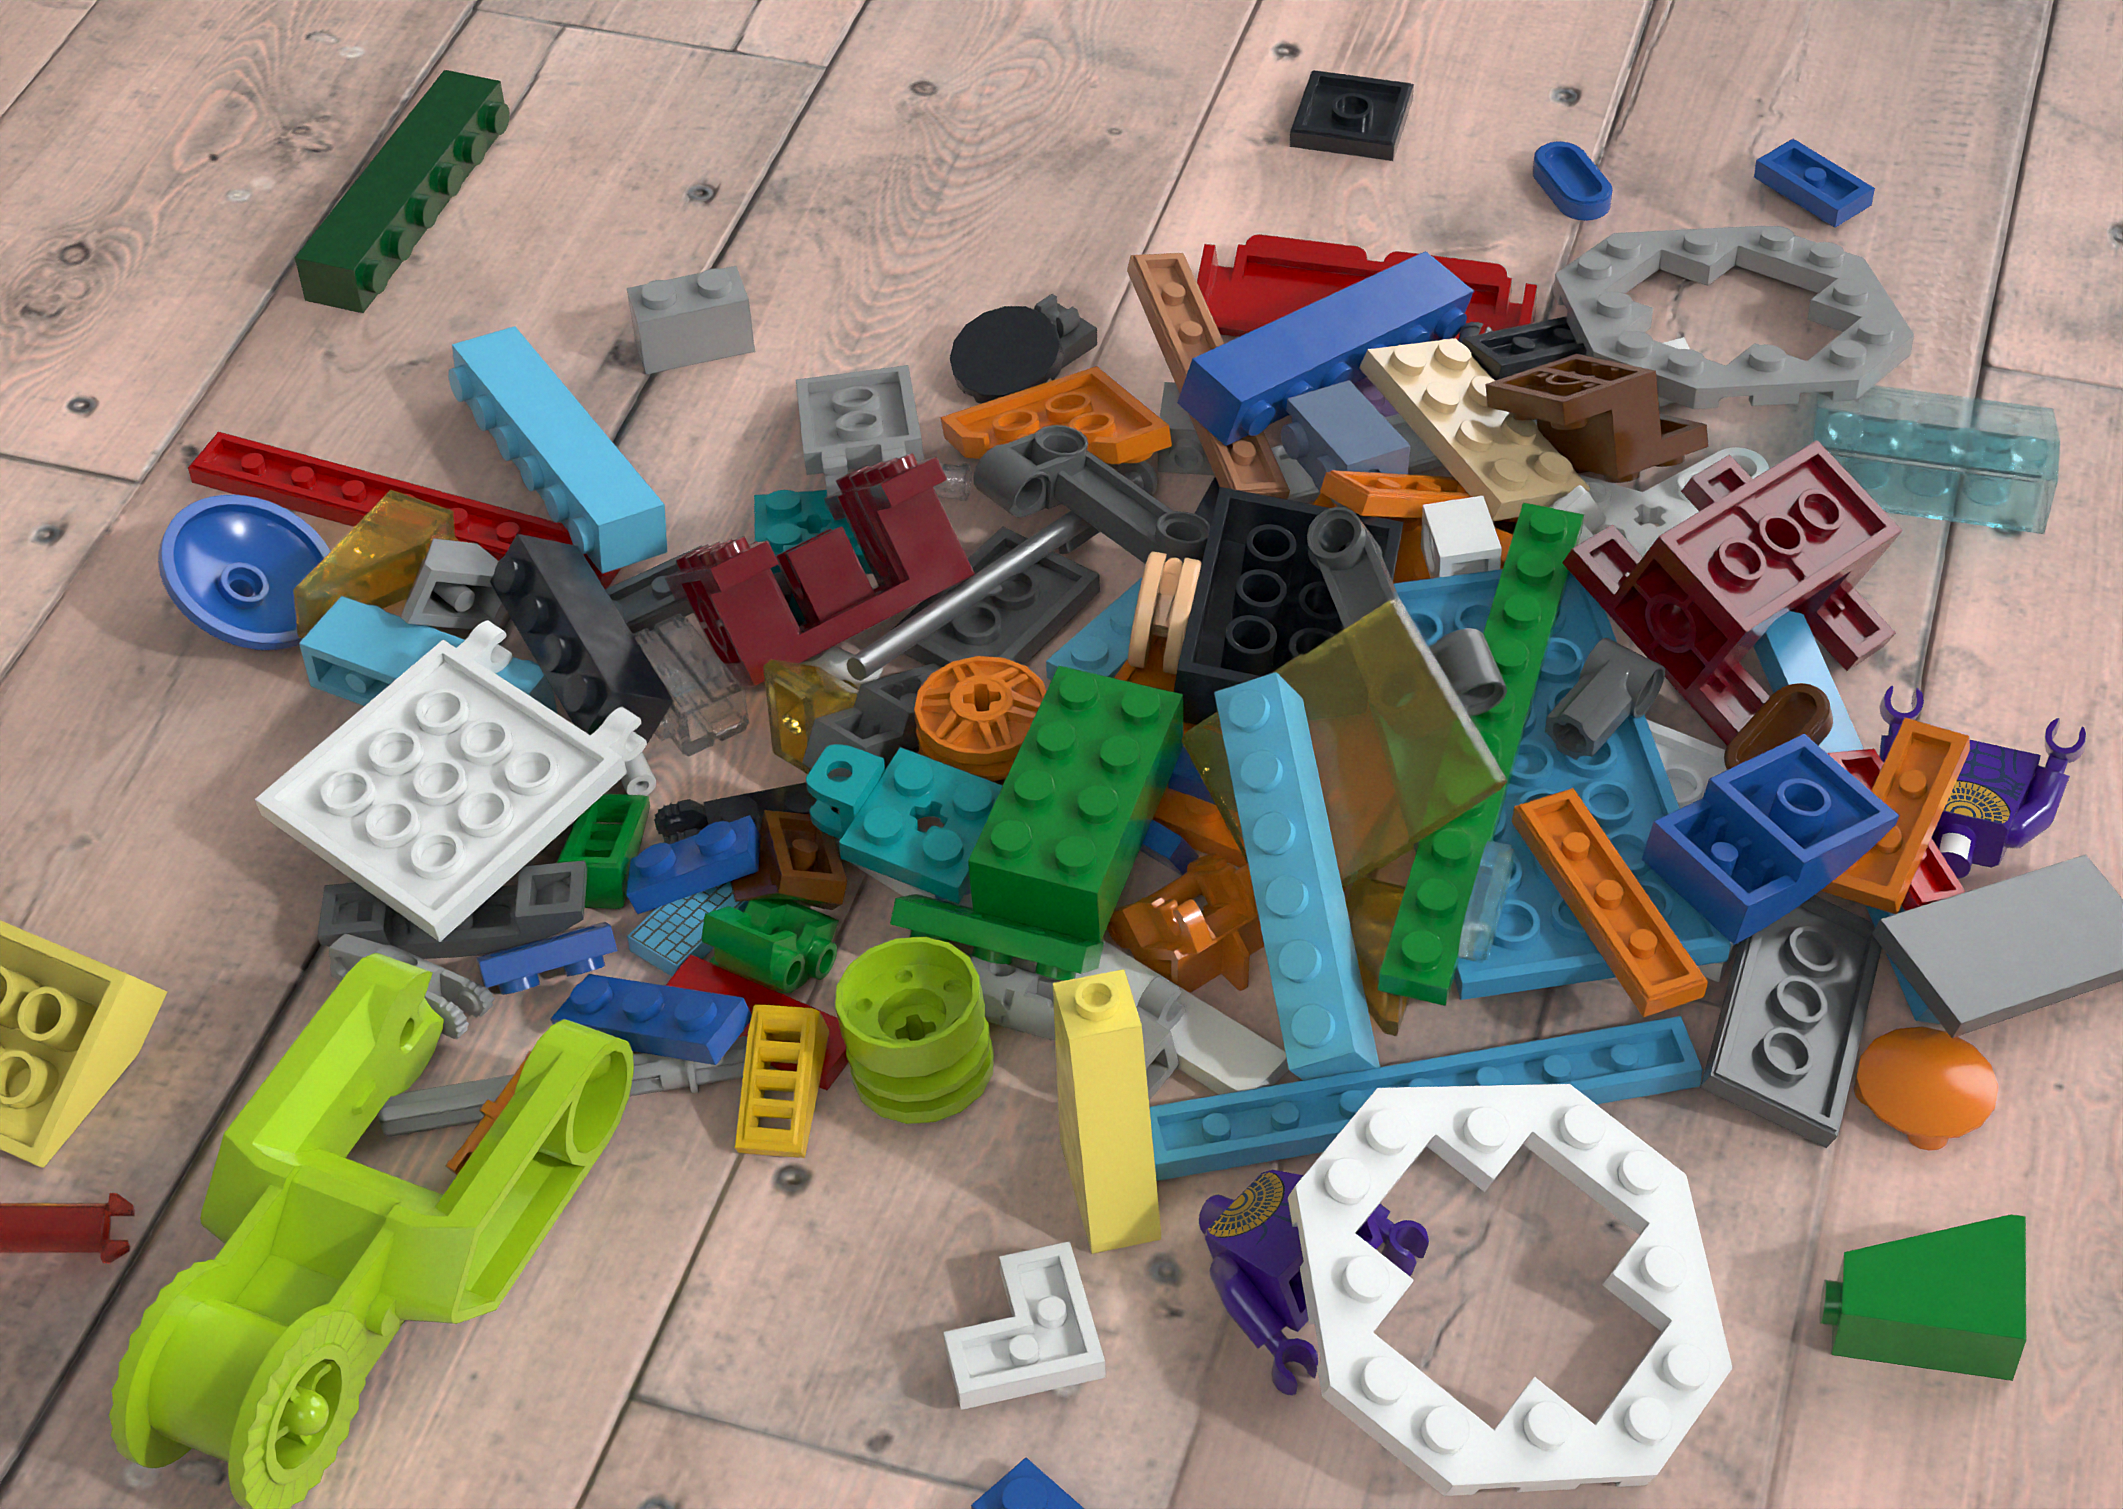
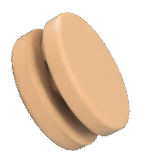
M1151 552L1146 561L1130 637L1128 663L1130 666L1145 669L1153 635L1166 637L1167 643L1163 672L1176 675L1202 563L1199 560L1185 558L1184 563L1178 558H1170L1166 561L1167 554Z

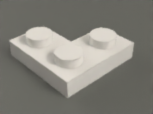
M1070 1241L1000 1256V1274L1012 1317L944 1332L945 1350L961 1410L1106 1378L1105 1359Z

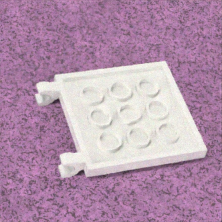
M488 620L475 627L469 637L457 648L445 640L439 642L255 799L259 811L264 818L439 942L627 774L624 762L636 758L647 745L644 738L633 732L640 726L641 719L623 707L614 710L590 736L495 674L503 670L510 663L513 656L511 652L498 644L506 637L505 631Z

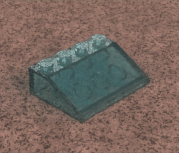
M1874 385L1860 398L1852 401L1832 402L1830 397L1816 393L1810 444L1818 440L1886 513L2039 534L2045 533L2058 483L2060 438L2053 408Z

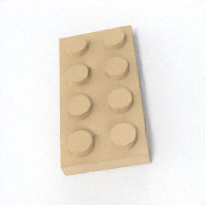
M1456 338L1367 350L1359 368L1466 492L1472 497L1484 496L1492 521L1519 517L1523 502L1550 507L1556 500L1566 496L1579 485L1589 492L1590 487L1573 469L1570 461L1560 455L1538 430L1534 421L1515 420L1510 412L1487 407L1485 384L1495 380L1472 357L1470 350Z

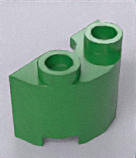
M789 899L749 900L744 912L727 906L705 913L701 938L703 943L714 948V956L709 961L712 965L775 992L792 993L804 985L810 977L822 980L830 972L837 956V945L832 942L839 920Z

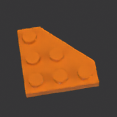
M1098 366L940 417L944 438L965 458L981 459L989 449L996 445L1010 443L1051 425H1063L1082 432L1087 437V450L1106 464L1139 463L1149 459L1153 452L1172 446L1169 425Z

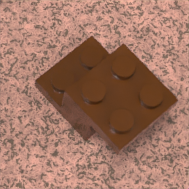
M1575 354L1485 384L1487 407L1510 412L1515 420H1536L1538 430L1560 455L1570 461L1577 473L1592 472L1604 475V480L1610 483H1624L1636 480L1640 477V471L1653 466L1668 467L1681 464L1685 461V455L1709 447L1707 424L1659 413L1656 370Z

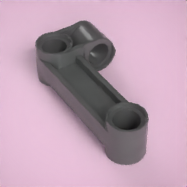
M1063 425L1046 426L1036 433L1010 443L996 445L981 457L975 468L973 479L977 490L1013 516L1018 518L1025 517L1045 508L1051 509L1063 504L1144 564H1146L1151 552L1167 554L1166 561L1170 558H1178L1182 563H1184L1185 558L1201 561V563L1203 561L1210 524L1196 514L1172 511L1087 450V437L1074 428Z
M1334 507L1323 511L1315 517L1307 533L1308 546L1316 557L1370 691L1371 702L1398 736L1407 741L1416 742L1428 739L1435 733L1470 716L1489 711L1505 698L1507 693L1506 685L1485 636L1481 631L1471 628L1457 630L1440 638L1435 644L1421 650L1383 560L1381 547L1356 513L1345 507ZM1348 542H1351V544L1346 549L1338 552L1343 545H1345ZM1418 694L1411 705L1399 709L1404 700Z

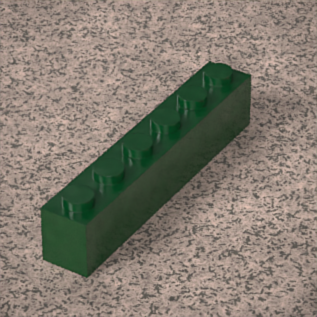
M444 70L295 256L305 301L364 313L376 296L385 290L389 279L401 263L410 257L414 246L427 229L435 224L438 215L450 199L458 194L463 182L475 166L483 161L485 153L498 136L506 131L510 112L508 105L504 103L501 81Z

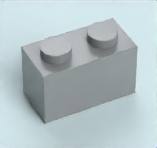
M737 266L708 269L702 273L668 280H655L644 285L627 288L634 339L646 375L755 352L749 299Z

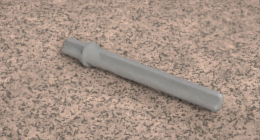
M738 1037L717 1065L647 1053L633 1054L634 1074L629 1097L690 1087L691 1093H698L699 1085L743 1078L747 1037ZM514 1074L404 1092L394 1097L390 1096L378 1113L384 1135L391 1137L479 1122L484 1116L479 1112L482 1105L487 1099L494 1102Z

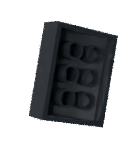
M1220 487L1176 673L1174 693L1183 694V722L1222 730L1214 692L1275 672L1303 698L1308 723L1368 716L1371 703L1369 688L1316 557L1308 546L1307 533L1310 524L1316 516L1330 508ZM1356 513L1381 547L1383 560L1393 581L1404 522L1374 516H1361ZM1348 542L1345 545H1343L1338 552L1346 549L1351 544V542Z

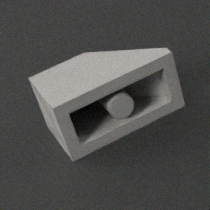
M433 538L410 589L400 618L407 624L472 630L480 623L488 620L499 627L507 610L490 583L499 561L476 543Z

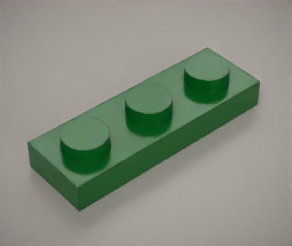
M919 894L895 898L890 925L910 929L909 938L928 937L948 943L952 940L974 946L972 951L973 957L975 956L983 961L1010 965L1013 957L1037 963L1035 970L1037 974L1063 981L1075 979L1076 973L1083 974L1098 969L1104 946L1102 941L1097 943L975 912L970 907Z

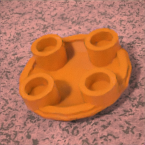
M1921 1026L1895 1029L1874 1039L1860 1056L1853 1090L1856 1098L1862 1104L1868 1106L1879 1120L1906 1134L1910 1143L1917 1148L1931 1151L1943 1148L1949 1138H1959L1981 1127L1995 1110L1999 1086L1991 1064L1974 1045L1958 1036L1951 1038L1947 1031Z

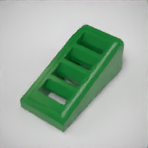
M603 794L575 820L557 863L585 861L587 866L585 908L620 909L623 907L627 898L631 858L639 854L650 810L649 796ZM597 822H612L623 824H599Z

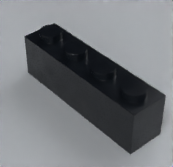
M517 534L505 556L497 563L490 583L572 723L591 736L614 710L623 707L641 719L640 726L633 732L644 738L648 744L674 700L578 546Z

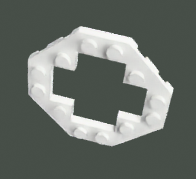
M1571 1084L1377 1088L1288 1196L1292 1226L1298 1227L1304 1260L1300 1266L1309 1324H1315L1321 1361L1317 1365L1322 1397L1443 1496L1473 1495L1479 1489L1516 1487L1517 1492L1576 1489L1580 1484L1616 1482V1487L1645 1486L1658 1475L1732 1370V1363L1686 1174ZM1522 1144H1524L1639 1235L1602 1285L1660 1330L1661 1333L1595 1424L1534 1377L1493 1430L1373 1333L1414 1280L1359 1237L1356 1232L1426 1146L1485 1192Z

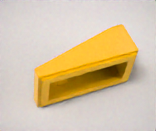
M773 1005L753 1006L747 1037L735 1149L738 1153L805 1158L829 1036V1028L818 1010ZM770 1063L798 1064L797 1072L769 1070ZM765 1090L794 1092V1100L764 1098ZM760 1117L791 1119L790 1129L758 1127Z

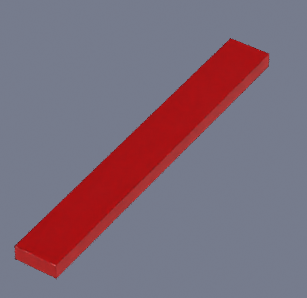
M217 432L188 467L192 483L235 495L256 497L286 509L425 547H430L433 538L476 543L500 561L505 556L517 534L573 545L570 533L562 523H555L551 520L222 432ZM586 553L583 554L604 589H607L621 568L602 574Z

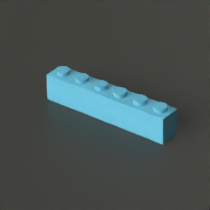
M515 326L452 344L454 368L449 369L448 377L455 398L459 402L465 401L473 412L478 427L482 431L488 430L496 440L504 460L513 461L520 470L529 491H537L544 500L551 519L555 523L561 522L570 533L573 545L578 546L583 554L586 553L602 574L667 553L665 504Z
M1277 672L1216 691L1214 694L1289 1071L1302 1080H1309L1379 1068V1059L1303 698Z

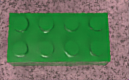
M1058 665L968 860L973 911L1097 943L1101 942L1184 746L1183 694Z

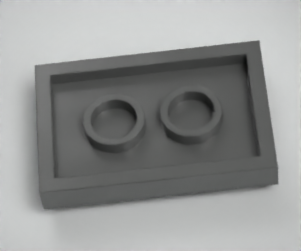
M1003 526L968 558L974 573L977 574L1028 538ZM1053 551L1025 571L1013 575L1000 583L1002 587L1001 592L995 596H986L903 654L924 665L935 663L940 667H944L953 661L975 656L1002 657L1025 665L1100 592L1099 574ZM972 576L923 600L894 628H896L897 626H899L900 624H902L903 622H905L906 620H908L909 618H911L912 616H914L915 614H917L918 612H920L921 610H923L924 608H926L927 606H929L930 604H932L933 602H935L936 600H938L939 598H941L942 596H944L945 594H947L948 592H950L951 590H953L954 588H956Z

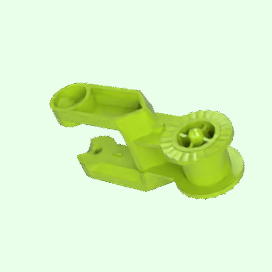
M373 953L362 958L341 980L223 1134L200 1220L202 1226L225 1245L214 1260L194 1262L189 1269L178 1272L173 1282L161 1288L156 1301L144 1310L141 1324L130 1335L128 1351L119 1362L118 1379L111 1389L113 1405L108 1414L112 1424L110 1436L117 1445V1452L127 1460L146 1468H161L172 1464L192 1448L228 1463V1477L232 1495L235 1501L244 1509H291L292 1505L305 1500L308 1491L321 1482L324 1470L335 1461L338 1447L349 1435L350 1421L359 1410V1395L366 1385L365 1378L405 1320L458 1324L497 1310L609 1143L621 1121L629 1099L634 1074L633 1052L629 1042L566 1019L551 1025L536 1042L528 1056L518 1080L515 1094L443 1195L346 1158L390 1096L394 1097L408 1090L421 1076L434 1054L444 1023V1019L431 1008L424 998L433 972L379 953Z

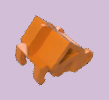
M1217 853L1195 859L1187 865V873L1148 897H1143L1133 904L1115 908L1107 926L1112 939L1120 947L1130 949L1135 960L1189 993H1192L1220 974L1239 991L1246 989L1249 979L1250 955L1265 947L1248 863L1236 870L1233 864H1227L1225 858H1219ZM1200 895L1204 896L1208 903L1203 906V911H1200L1198 905L1193 900Z

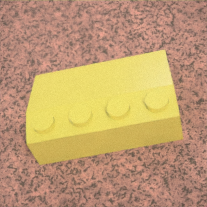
M0 920V1149L44 1168L139 1054L167 995V991Z

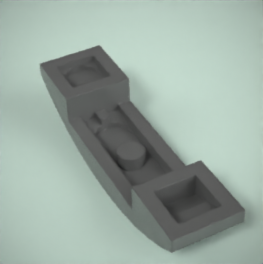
M585 861L524 866L519 870L518 885L500 887L441 942L356 882L324 885L317 936L321 945L330 947L342 935L350 934L383 945L395 946L422 959L456 958L494 953L551 937L584 920L587 866Z

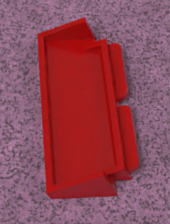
M1257 234L1251 236L1245 245L1238 244L1233 268L1219 266L1216 246L1204 244L1197 284L1220 335L1240 337L1418 254L1395 251L1388 254L1384 262L1367 260L1365 250L1358 246ZM1431 255L1474 290L1465 312L1467 315L1466 323H1482L1479 334H1483L1487 327L1497 331L1534 323L1537 301L1536 284L1526 283L1523 303L1510 302L1512 278L1507 277V271L1502 265Z

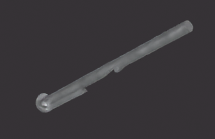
M1142 461L1131 464L1121 463L1118 466L1117 472L1153 496L1157 488V476L1151 465ZM1069 511L849 658L847 661L849 674L855 680L862 681L986 596H995L1001 592L1002 587L1000 583L1009 577L1025 571L1057 548H1059L1060 554H1069L1100 531L1073 511Z

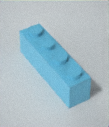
M341 596L300 641L299 646L311 687L365 706L442 640H445L455 648L465 640L439 631L433 626L407 624L400 616L388 613L378 606L366 605ZM513 657L503 670L495 673L550 710L558 713L554 691L537 663Z

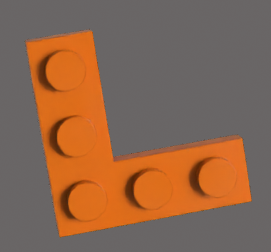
M1904 718L1871 790L1899 815L1898 821L1866 854L1820 891L1893 914L1898 913L1970 752V738L1968 735Z

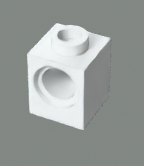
M1484 496L1423 505L1421 550L1431 579L1500 570L1502 547Z

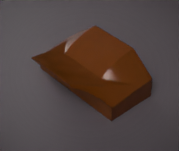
M764 810L759 830L761 835L759 870L730 881L735 902L761 899L800 900L808 905L827 910H834L841 906L847 886V878L834 837L816 828L811 822L810 814Z

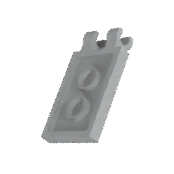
M908 365L796 379L806 474L824 473L827 497L840 491L836 480L847 475L849 469L862 468L867 465L871 466L881 461L884 463L895 457L901 458L910 453L914 454L916 461L924 460L920 427Z

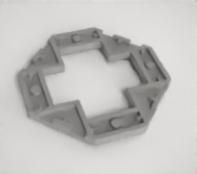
M1781 226L1613 233L1555 274L1553 294L1558 305H1565L1568 311L1567 323L1577 344L1584 343L1587 350L1586 356L1656 370L1658 397L1691 409L1718 408L1719 401L1722 398L1749 396L1751 406L1798 404L1800 393L1813 392L1830 397L1832 402L1857 400L1911 355L1914 334L1863 257L1844 252L1841 246L1834 243H1817L1796 236L1793 231ZM1736 265L1818 293L1810 300L1807 320L1842 331L1843 333L1808 361L1787 355L1783 349L1777 346L1754 343L1725 366L1704 358L1701 353L1695 350L1677 349L1653 340L1650 335L1645 333L1651 328L1653 308L1632 301L1631 297L1625 293L1659 269L1708 286Z

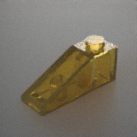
M390 490L293 589L298 637L303 639L341 596L366 605H375L382 609L407 599L433 538L458 541L454 532V512Z

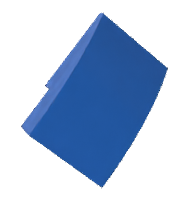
M1803 734L1709 778L1702 799L1653 822L1641 860L1735 945L1790 913L1835 880L1896 825L1899 815L1809 737Z

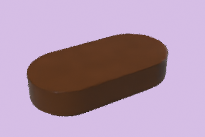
M1806 683L1790 684L1777 690L1728 744L1724 753L1726 770L1803 734L1819 746L1830 733L1833 726V714L1827 695L1820 688Z

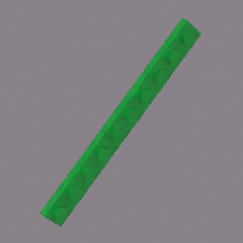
M1524 502L1522 504L1483 632L1506 685L1507 693L1505 698L1489 711L1470 716L1455 724L1380 969L1378 991L1446 1006L1570 575V571L1562 562L1571 549L1579 543L1584 514Z

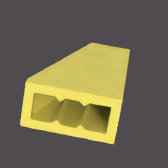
M1125 970L1053 983L1060 1143L1091 1254L1161 1240L1142 1024Z

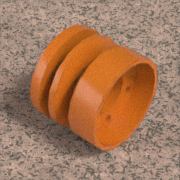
M975 656L953 661L933 672L919 688L914 707L917 725L916 738L920 747L918 754L1003 786L1047 691L1043 681L1027 666L1002 657Z

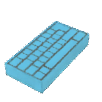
M727 882L660 906L627 936L629 950L668 975L673 976L690 954L703 959L714 949L712 946L702 942L701 936L705 913L727 906L744 912L749 901L735 902L731 883Z

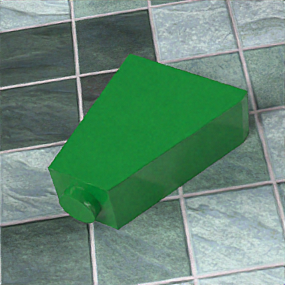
M2010 1214L1844 1252L1837 1281L1825 1279L1821 1294L1820 1324L1832 1325L1831 1355L2013 1381L2027 1340L2026 1216Z

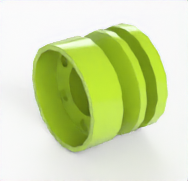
M928 937L896 938L869 948L848 965L836 985L835 1010L841 1035L847 1046L846 1056L851 1067L852 1082L862 1103L883 1118L905 1124L930 1123L962 1112L983 1094L993 1075L994 1051L989 1037V1024L985 1018V1003L980 976L969 956L948 942Z

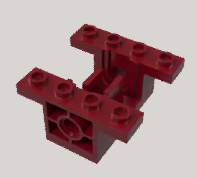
M1818 440L1754 479L1749 476L1730 454L1691 477L1681 492L1699 512L1658 536L1643 557L1612 524L1572 548L1562 562L1644 655L1665 668V678L1727 746L1770 698L1739 662L1777 618L1788 611L1804 614L1813 636L1846 671H1849L1883 648L1896 634L1854 587L1903 530Z
M910 453L901 458L895 457L884 463L881 461L871 466H864L837 479L836 483L840 491L824 498L834 520L846 518L877 582V585L871 587L842 526L834 530L827 529L777 555L774 554L768 540L763 542L755 541L748 544L745 536L722 543L719 541L710 546L708 544L675 560L680 570L665 577V580L675 599L687 598L730 686H756L975 574L933 488L948 480L937 457L917 462L914 454ZM776 565H779L806 620L800 624H797L770 569Z

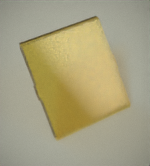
M1400 599L1387 601L1306 655L1300 654L1273 672H1277L1303 698L1343 889L1375 868L1381 869L1414 848L1413 844L1501 790L1507 782L1506 777ZM1216 712L1188 730L1181 741L1248 863L1219 714Z

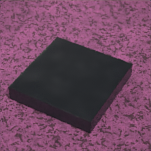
M1312 71L1290 131V147L1393 161L1413 101L1414 84L1324 71Z

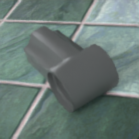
M1609 638L1602 639L1587 657L1577 684L1546 717L1545 733L1552 738L1557 750L1575 760L1581 756L1593 757L1629 715L1640 718L1648 711L1662 687L1665 668Z

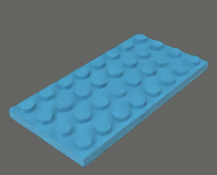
M1503 569L1394 583L1421 650L1435 644L1440 638L1457 630L1471 628L1478 629L1483 633ZM1571 573L1561 602L1455 972L1454 980L1460 1000L1616 978L1511 822L1514 806L1574 788L1695 964L1700 966L1728 961L1731 947L1730 941L1641 860L1653 822L1680 809L1645 715L1640 718L1629 715L1593 757L1581 756L1577 760L1558 751L1552 738L1545 733L1546 717L1577 684L1583 665L1596 644L1604 638L1617 642L1606 611ZM1418 694L1404 700L1399 709L1411 705ZM1371 702L1370 705L1415 852H1417L1455 724L1435 733L1428 739L1418 742L1407 741L1395 733Z

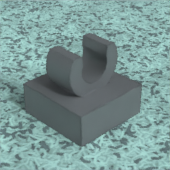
M1050 294L1034 306V310L1044 313L1057 328L1064 351L1061 369L1097 346V327L1079 316L1078 310L1073 306L1069 309L1057 303V296L1054 294Z

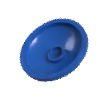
M218 495L191 503L171 520L159 546V572L163 585L173 603L200 629L236 646L255 650H280L297 646L340 598L341 580L339 569L325 541L300 517L277 504L245 495Z

